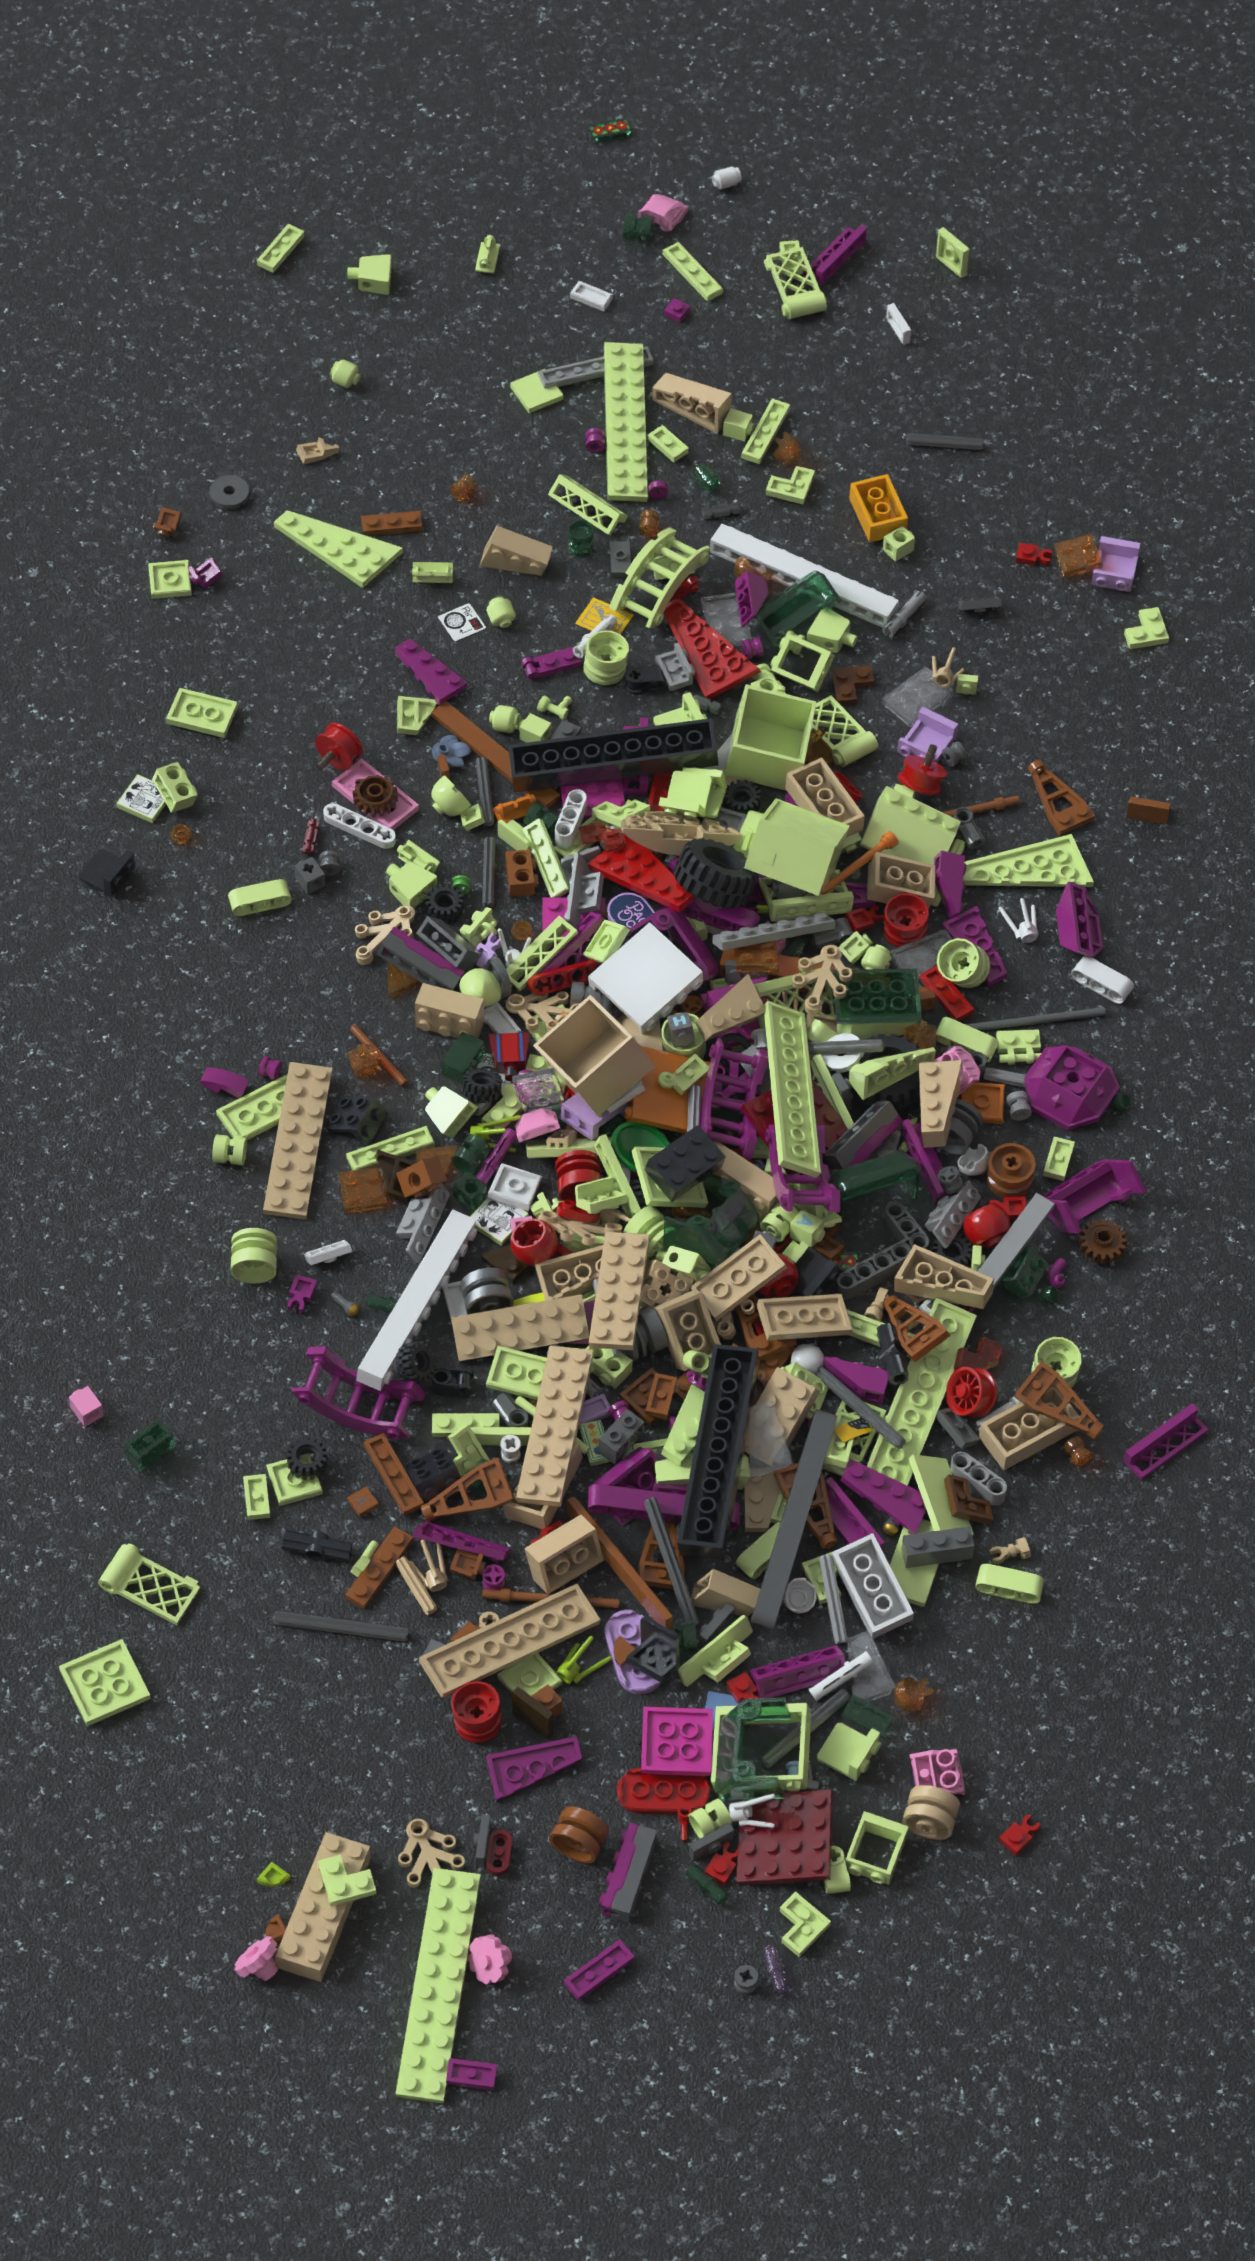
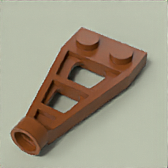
M1035 760L1028 766L1048 821L1059 836L1095 820V814L1087 803L1049 771L1042 760ZM1053 783L1059 791L1048 795L1043 786ZM1064 797L1072 803L1073 806L1057 812L1053 801Z
M752 1294L747 1299L751 1300L757 1308L756 1304L759 1298ZM740 1305L735 1307L748 1348H758L760 1361L796 1345V1339L767 1340L765 1333L756 1336L752 1324L761 1320L759 1312L747 1317Z
M895 1295L885 1299L883 1306L888 1312L892 1324L895 1325L900 1344L914 1362L950 1337L948 1331L936 1318L900 1300ZM907 1313L911 1314L912 1317L901 1325L899 1319ZM921 1323L926 1326L915 1336L909 1338L908 1331L917 1324Z
M1043 1361L1039 1363L1014 1394L1017 1400L1032 1411L1084 1432L1093 1440L1099 1436L1105 1427L1095 1418L1062 1376ZM1050 1387H1056L1064 1397V1401L1059 1407H1051L1042 1401V1397ZM1069 1403H1073L1081 1411V1416L1077 1420H1073L1062 1413ZM1090 1423H1093V1425H1092L1091 1428L1089 1429V1428H1088V1425H1089Z
M497 1457L476 1466L431 1501L421 1505V1509L426 1521L430 1522L439 1517L495 1509L514 1501L515 1498L501 1460ZM482 1480L487 1492L486 1498L475 1501L470 1500L467 1493L468 1487L475 1481ZM460 1491L464 1504L449 1508L446 1501L447 1498Z
M799 1463L774 1471V1478L786 1500H788ZM821 1471L815 1489L816 1500L812 1501L810 1509L820 1507L824 1520L814 1522L808 1514L805 1524L816 1537L821 1549L825 1550L835 1546L838 1541L834 1535L825 1479Z
M665 1522L684 1576L685 1566L683 1557L679 1555L675 1524ZM651 1525L638 1564V1574L648 1586L674 1589L666 1565L652 1561L654 1550L660 1548L657 1540H655V1533Z

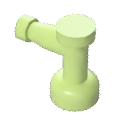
M543 696L538 703L537 710L540 712L548 710L560 716V719L565 720L569 713L567 707L571 704L572 699L566 696L556 706L551 703L549 697Z

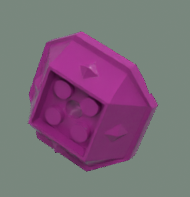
M1067 1045L1046 1047L1024 1078L1031 1111L1066 1131L1098 1122L1120 1089L1111 1066L1094 1058L1091 1054H1087L1074 1046Z

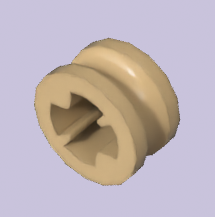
M493 1612L483 1613L479 1618V1626L481 1628L485 1627L488 1620H492V1623L498 1621V1615Z

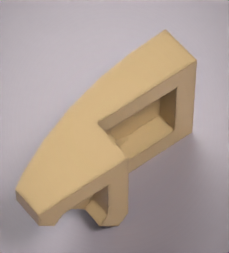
M319 438L318 442L297 445L296 451L303 464H308L337 453L339 446L336 444L331 446L324 443V439Z

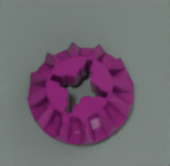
M688 1371L685 1375L688 1378L687 1381L705 1392L707 1379L694 1371Z

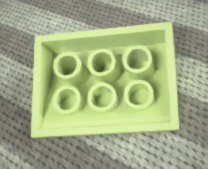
M886 786L878 798L860 846L871 850L880 843L882 835L891 831L897 837L899 844L893 849H884L881 853L934 865V857L941 850L949 851L961 821Z

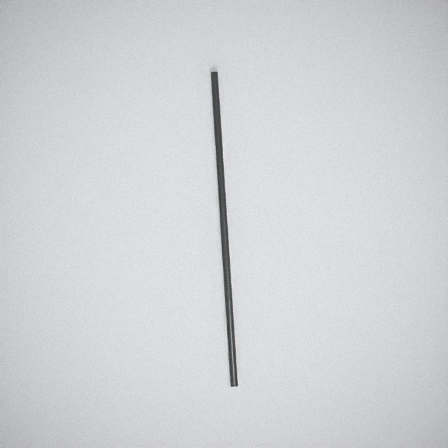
M1105 1007L965 1025L979 1031L1105 1016L1106 1012ZM938 1028L917 1030L897 1037H905L909 1040L934 1037Z

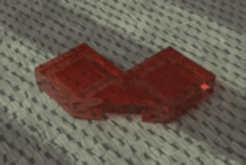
M599 822L578 827L583 845L603 840L606 853L627 848L621 829H610L605 824Z
M984 1336L980 1338L977 1354L963 1347L959 1348L953 1369L972 1367L974 1369L988 1370L998 1365L1002 1344Z

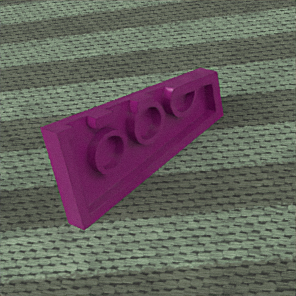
M975 906L942 923V929L951 940L956 938L966 939L986 952L989 956L990 970L985 982L990 987L1007 978V972L998 952L994 948V942L986 930V924L981 919L978 906Z

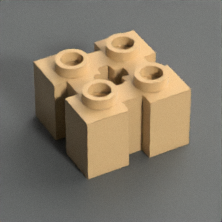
M658 1260L648 1261L645 1268V1280L640 1306L643 1308L649 1305L656 1307L689 1292L694 1280L680 1272L669 1273L671 1267Z

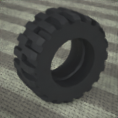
M704 838L692 839L687 842L674 868L675 879L686 892L691 893L693 897L699 898L705 903H710L716 907L721 906L726 909L730 907L736 909L747 902L757 881L758 873L744 868L747 858L743 853L736 851L731 846L724 845L722 842H715L712 839L705 840Z
M879 1034L877 1038L872 1036L867 1038V1040L882 1039L885 1045L882 1052H864L863 1057L859 1060V1064L872 1059L917 1051L919 1046L914 1042L910 1043L908 1038H899L895 1034H891V1036ZM847 1071V1079H848V1080H849L850 1071ZM919 1071L864 1100L852 1087L850 1091L854 1098L853 1101L856 1105L861 1104V1109L867 1111L876 1101H890L898 1116L903 1115L904 1111L909 1113L914 1110V1105L919 1106L920 1104Z

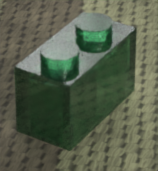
M461 1032L441 1062V1074L463 1084L465 1073L471 1069L475 1071L478 1062L481 1063L485 1058L484 1041Z
M160 1419L124 1444L126 1459L139 1472L175 1447L173 1433Z

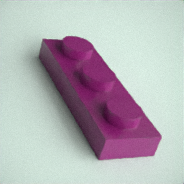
M619 1939L564 1979V1985L580 2001L633 1962L635 1956Z

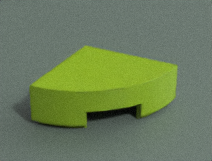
M271 1862L257 1878V1882L264 1886L275 1887L286 1883L290 1879V1875Z

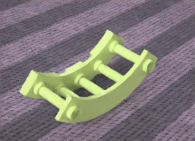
M672 528L659 532L657 534L658 538L655 541L651 539L627 569L626 574L628 577L623 585L619 584L609 608L619 611L627 607L649 618L646 627L658 626L663 620V613L681 583L694 570L704 566L708 561L710 547L705 546L696 550L676 540V530ZM671 547H674L690 555V557L686 558L669 549ZM658 555H663L682 565L674 573L652 561ZM650 569L670 579L663 591L640 580L645 570ZM635 587L659 598L653 611L630 600L629 596Z

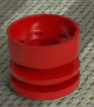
M904 893L898 894L888 901L884 911L883 930L884 936L890 944L897 948L910 949L924 941L927 934L929 916L928 906L924 900L917 895Z
M573 1150L559 1156L555 1161L558 1193L562 1201L572 1200L576 1203V1185L602 1179L600 1158L592 1151Z
M474 1681L468 1682L456 1690L453 1694L451 1705L455 1729L460 1737L473 1743L487 1742L494 1738L501 1730L503 1723L499 1695L494 1687L485 1682Z

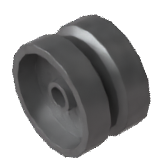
M498 1268L478 1269L462 1279L461 1291L465 1298L464 1304L467 1314L513 1306L512 1292L509 1289L508 1276L504 1270Z

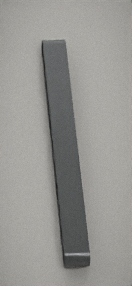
M816 1409L751 1623L773 1629L837 1415Z

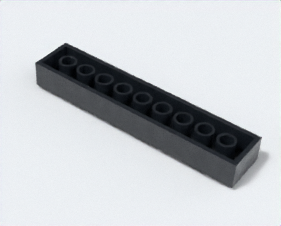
M713 718L508 745L514 793L681 771L683 767L703 768L719 765Z
M713 1345L677 1541L680 1556L725 1560L760 1364L758 1348Z

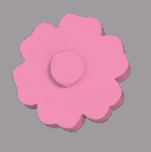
M494 1935L475 1938L473 1943L470 1944L471 1954L468 1955L471 1971L476 1972L477 1979L484 1984L502 1981L508 1974L506 1966L512 1959L511 1950L507 1946L502 1945L500 1938Z
M268 1936L261 1941L258 1940L238 1958L234 1970L240 1977H246L250 1973H254L258 1978H262L263 1981L270 1979L278 1970L276 1961L272 1958L277 1950V1943Z

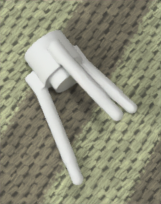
M1023 898L1020 899L1025 921L1020 923L1019 929L1016 928L1008 914L1000 906L999 911L1014 931L1017 940L1021 939L1024 943H1030L1037 939L1039 933L1037 930L1035 905L1031 906V923L1025 900Z
M498 929L503 956L505 957V966L508 968L521 953L516 949H507L502 930ZM531 937L527 938L522 952L530 945Z
M777 1792L749 1801L730 1803V1817L733 1822L739 1821L740 1826L751 1825L774 1828L775 1825L773 1823L748 1820V1818L752 1817L753 1813L751 1805L774 1799L781 1794Z

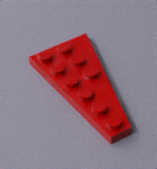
M679 598L668 603L664 615L681 649H685L688 663L694 667V676L705 698L712 699L761 672L755 664H752L746 656L736 650L731 643L715 629H712L703 619L698 617Z
M625 834L588 863L590 871L595 873L601 872L605 878L677 912H681L694 902L692 894L686 892L677 883L675 876L648 848L633 841Z

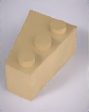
M496 526L484 548L480 566L542 576L548 565L552 546Z
M749 974L695 1022L704 1042L756 1021L764 1015L765 1007Z

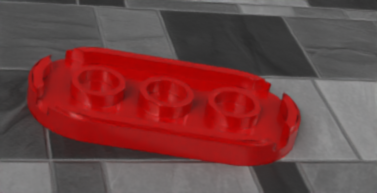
M634 1768L620 1778L617 1785V1797L625 1809L637 1814H678L679 1807H681V1814H688L689 1807L694 1812L706 1806L710 1798V1784L704 1776L641 1774V1768Z

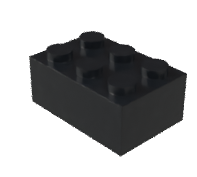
M697 1125L648 1159L644 1170L667 1198L673 1202L722 1168L726 1157L703 1129Z

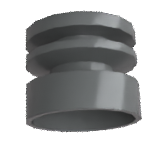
M957 1099L946 1146L937 1148L948 1154L963 1155L967 1152L973 1137L977 1135L978 1130L981 1128L983 1118L980 1112L970 1103Z
M650 1305L639 1309L634 1350H623L625 1355L633 1360L632 1362L637 1361L639 1356L641 1358L647 1356L646 1347L653 1354L668 1347L664 1327L656 1311Z

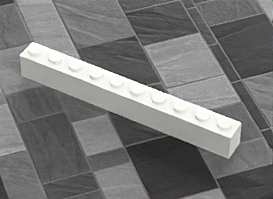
M721 524L710 540V553L882 628L890 622L891 616L894 613H898L899 600L878 592L874 588H869L839 573L832 572L821 565L809 562L786 550L779 549L768 542H763L733 527Z
M455 1210L451 1211L359 1365L356 1381L381 1391L384 1384H389L393 1376L392 1371L394 1367H399V1364L396 1365V1361L399 1360L396 1354L400 1353L398 1349L403 1344L411 1343L413 1335H418L422 1326L420 1323L423 1319L427 1320L431 1311L430 1306L432 1303L436 1304L440 1297V1289L447 1286L450 1279L449 1274L456 1271L459 1264L458 1259L466 1254L469 1240H474L477 1234V1229H475L476 1219Z

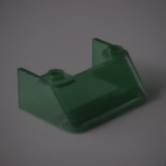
M814 570L761 606L752 620L769 643L777 647L789 630L819 609L827 611L836 605L835 601L840 603L842 600L825 574Z
M894 1150L887 1155L847 1168L831 1171L828 1183L833 1184L840 1190V1212H836V1214L842 1218L844 1200L902 1181L905 1182L913 1200L917 1199L921 1172L918 1162L905 1151Z
M712 1174L704 1180V1190L708 1203L721 1207L710 1219L697 1215L691 1217L686 1223L666 1216L664 1218L663 1246L668 1248L675 1246L700 1254L706 1262L721 1264L736 1251L759 1223V1213L738 1183Z
M785 1698L745 1699L721 1719L715 1777V1790L721 1799H756L775 1794L774 1799H785V1794L778 1777H756L754 1765L749 1761H742L745 1721L791 1720V1713Z

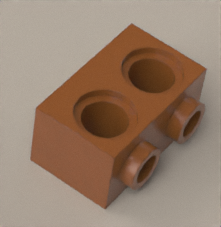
M530 849L505 851L510 897L535 895V887L538 886V875L533 874V870H536L535 857H531Z

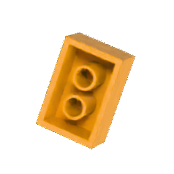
M888 474L850 483L849 499L869 542L884 539V536L900 526L907 530L908 517Z

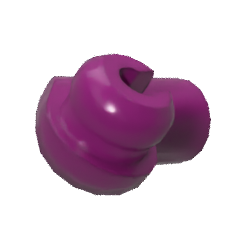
M1058 1258L1047 1272L1050 1284L1056 1288H1060L1065 1283V1278H1062L1061 1272L1067 1266V1263L1062 1258Z

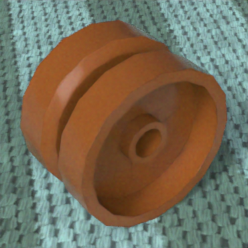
M1005 1143L996 1147L988 1159L986 1173L988 1187L994 1194L1002 1198L1026 1195L1031 1190L1034 1181L1036 1164L1033 1154L1026 1147L1016 1143Z
M574 1806L566 1807L558 1818V1824L554 1826L549 1836V1841L558 1852L577 1862L592 1863L600 1852V1846L604 1844L609 1835V1828L599 1817L587 1810Z

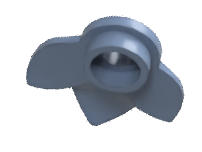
M455 735L444 736L440 743L435 744L432 748L435 760H437L438 755L444 754L448 765L452 767H464L462 758L472 752V749L467 744L458 742V737Z

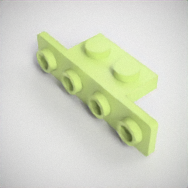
M742 1615L678 1669L683 1685L688 1687L702 1674L719 1682L751 1655L749 1648L741 1644L753 1632L747 1616Z

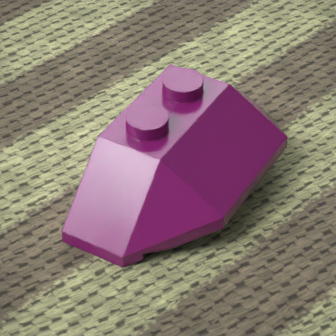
M1069 881L1066 884L1056 910L1060 945L1093 958L1103 950L1099 914L1092 900L1087 895L1086 887Z

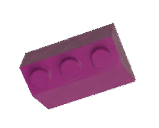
M638 1447L591 1485L602 1484L653 1491V1484L656 1482L655 1462L659 1460L652 1449ZM611 1515L623 1526L633 1519Z

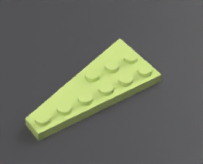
M288 510L274 521L276 529L362 588L403 553L402 547Z
M1072 834L964 862L966 864V872L963 876V883L965 885L1066 887L1069 881L1083 887H1093L1094 884Z

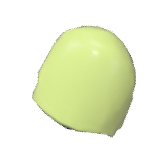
M479 968L470 970L462 977L459 984L461 993L484 999V1008L496 1004L501 999L502 990L492 972Z

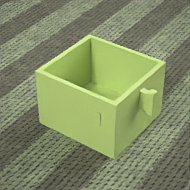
M746 684L735 718L724 776L786 790V773L804 766L816 701L784 694L785 686L779 685L777 692Z
M775 799L760 818L756 832L753 833V830L749 828L746 832L741 850L747 851L748 849L750 851L744 868L819 896L835 872L850 825Z

